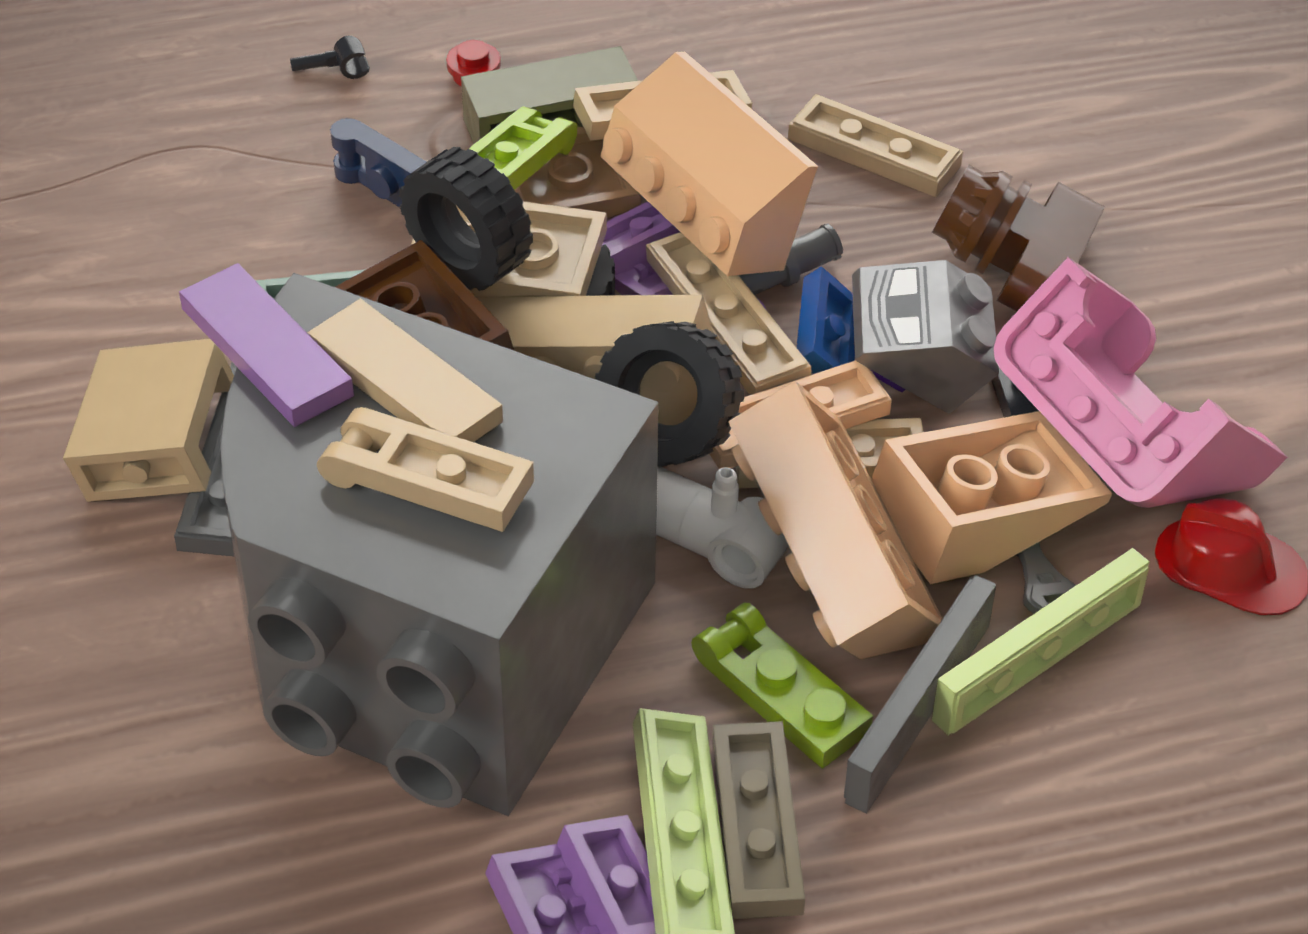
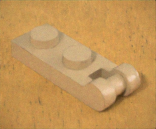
M362 407L355 408L341 426L342 439L340 442H331L317 461L319 473L334 486L346 489L358 484L501 532L505 530L534 482L533 461Z

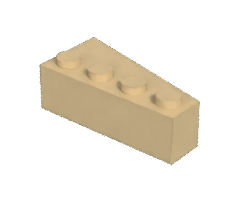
M703 295L476 297L508 330L516 352L595 379V373L600 371L602 366L600 360L604 353L610 351L615 346L613 342L621 335L633 333L632 329L674 321V323H694L696 328L701 330L708 329L714 333ZM664 361L655 364L645 373L640 385V395L659 402V423L677 425L685 421L692 414L697 403V386L687 369L680 364Z

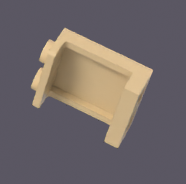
M211 339L100 350L63 457L87 502L206 491L211 471L198 445L213 394L229 392L234 377L224 353Z

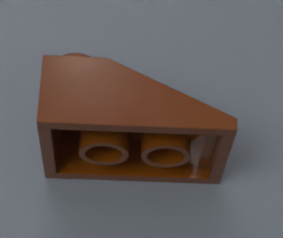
M422 240L335 286L338 289L515 351L508 330Z

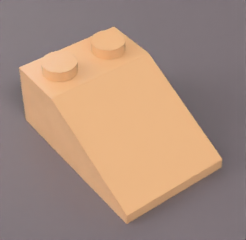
M1040 411L886 439L871 479L913 562L930 584L984 573L1106 505L1112 496V492L1081 455Z

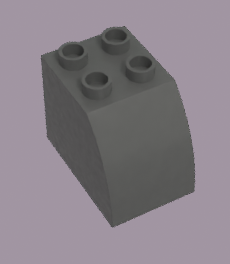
M293 273L274 300L306 332H309L361 298L500 402L503 409V422L474 443L533 461L534 482L503 532L358 484L346 489L334 486L319 473L317 461L331 442H340L342 439L341 426L355 408L362 407L393 417L396 416L353 384V397L293 427L253 383L236 368L226 399L221 434L222 486L252 664L264 717L271 729L282 740L304 753L313 756H328L334 753L339 746L387 766L391 776L399 786L424 803L441 808H450L458 805L462 798H465L509 817L655 584L659 402Z

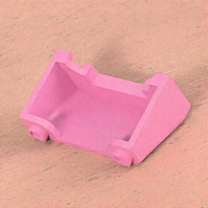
M1069 257L1012 316L997 335L994 344V357L1002 372L1117 495L1136 506L1151 508L1255 488L1265 481L1288 458L1268 437L1254 428L1245 427L1233 420L1219 405L1210 399L1199 408L1200 411L1192 413L1182 412L1166 402L1162 403L1134 374L1148 359L1154 349L1156 341L1155 327L1149 318L1130 299Z

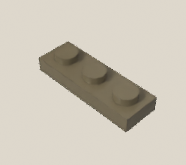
M783 721L713 725V753L723 849L733 919L804 915L805 893Z

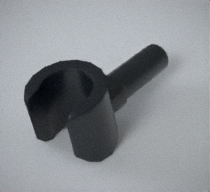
M353 36L340 38L335 43L334 50L290 59L292 71L339 66L343 76L350 79H358L365 76L369 72L370 67L364 56L365 50L361 41Z

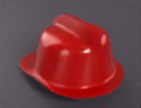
M1215 498L1204 500L1200 503H1188L1181 519L1168 525L1157 538L1155 557L1159 569L1172 582L1208 595L1240 610L1258 615H1282L1298 608L1308 595V569L1305 561L1290 545L1266 533L1260 517L1248 505L1236 500Z

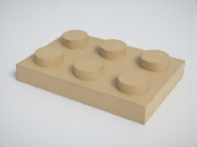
M524 202L523 207L525 212L529 214L531 221L530 231L533 233V243L529 248L532 251L529 257L491 287L489 286L481 291H478L477 288L471 290L475 297L586 296L607 232V213ZM457 207V209H458L460 215L462 216V218L464 219V221H465V222L467 223V225L475 232V230H474L472 224L470 223V221L468 220V218H467V217L465 216V214Z

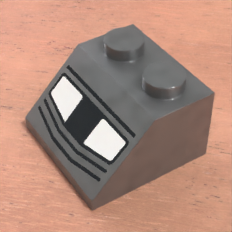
M947 260L860 267L852 274L855 361L948 414L953 412L999 374V366L994 357L996 332L992 288L980 276L974 273H967Z

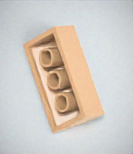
M675 52L614 106L608 131L604 136L603 149L600 156L727 276L784 270L818 168L813 161L686 52Z
M793 381L729 420L730 427L739 443L732 447L734 458L749 480H757L765 498L758 501L760 511L775 534L779 536L783 533L792 553L785 557L786 564L798 585L804 591L811 590L820 608L813 613V618L825 641L832 648L840 646L859 659L926 644L943 618L840 418L799 383Z

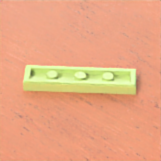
M1131 548L939 677L932 721L947 735L954 734L1139 607L1150 561L1134 548Z
M639 708L633 721V733L656 934H735L706 718L704 716Z

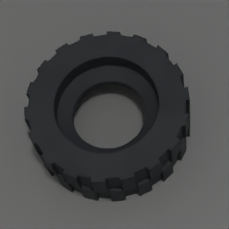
M452 147L449 150H444L406 176L403 180L405 184L400 188L399 194L402 199V204H400L401 214L404 215L405 226L415 242L422 240L470 291L474 288L481 291L489 286L491 287L529 257L532 251L529 248L533 243V233L530 231L531 221L529 214L525 212L524 202L519 193L515 192L505 174H501L494 167V163L487 158L480 157L477 152L471 149L462 150L461 147ZM457 207H458V208L465 214V216L468 218V220H469L470 223L472 224V226H473L475 232H474V231L467 225V223L464 221V219H463L462 216L460 215V213H459Z
M674 321L634 328L632 329L633 333L621 335L613 342L615 346L610 351H606L600 360L602 366L599 373H595V380L640 395V385L645 373L655 364L669 361L680 364L687 369L696 383L697 403L692 414L685 421L677 425H664L658 422V467L671 464L678 465L704 457L714 452L713 448L715 446L725 443L731 436L729 434L731 427L728 421L741 414L738 412L740 402H744V389H741L740 386L742 374L739 365H735L731 358L733 353L726 344L722 345L716 339L717 335L708 329L701 330L696 328L694 323H674Z

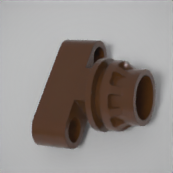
M968 165L931 233L947 241L955 258L963 262L967 261L970 254L979 258L974 271L983 274L989 263L1010 273L996 301L1017 312L1067 257L1077 264L1079 263L1105 206L1060 182L1056 184L1043 206L1027 197L1032 183L1024 180L1018 190H1015L1009 186L1013 176L1004 171L984 173Z

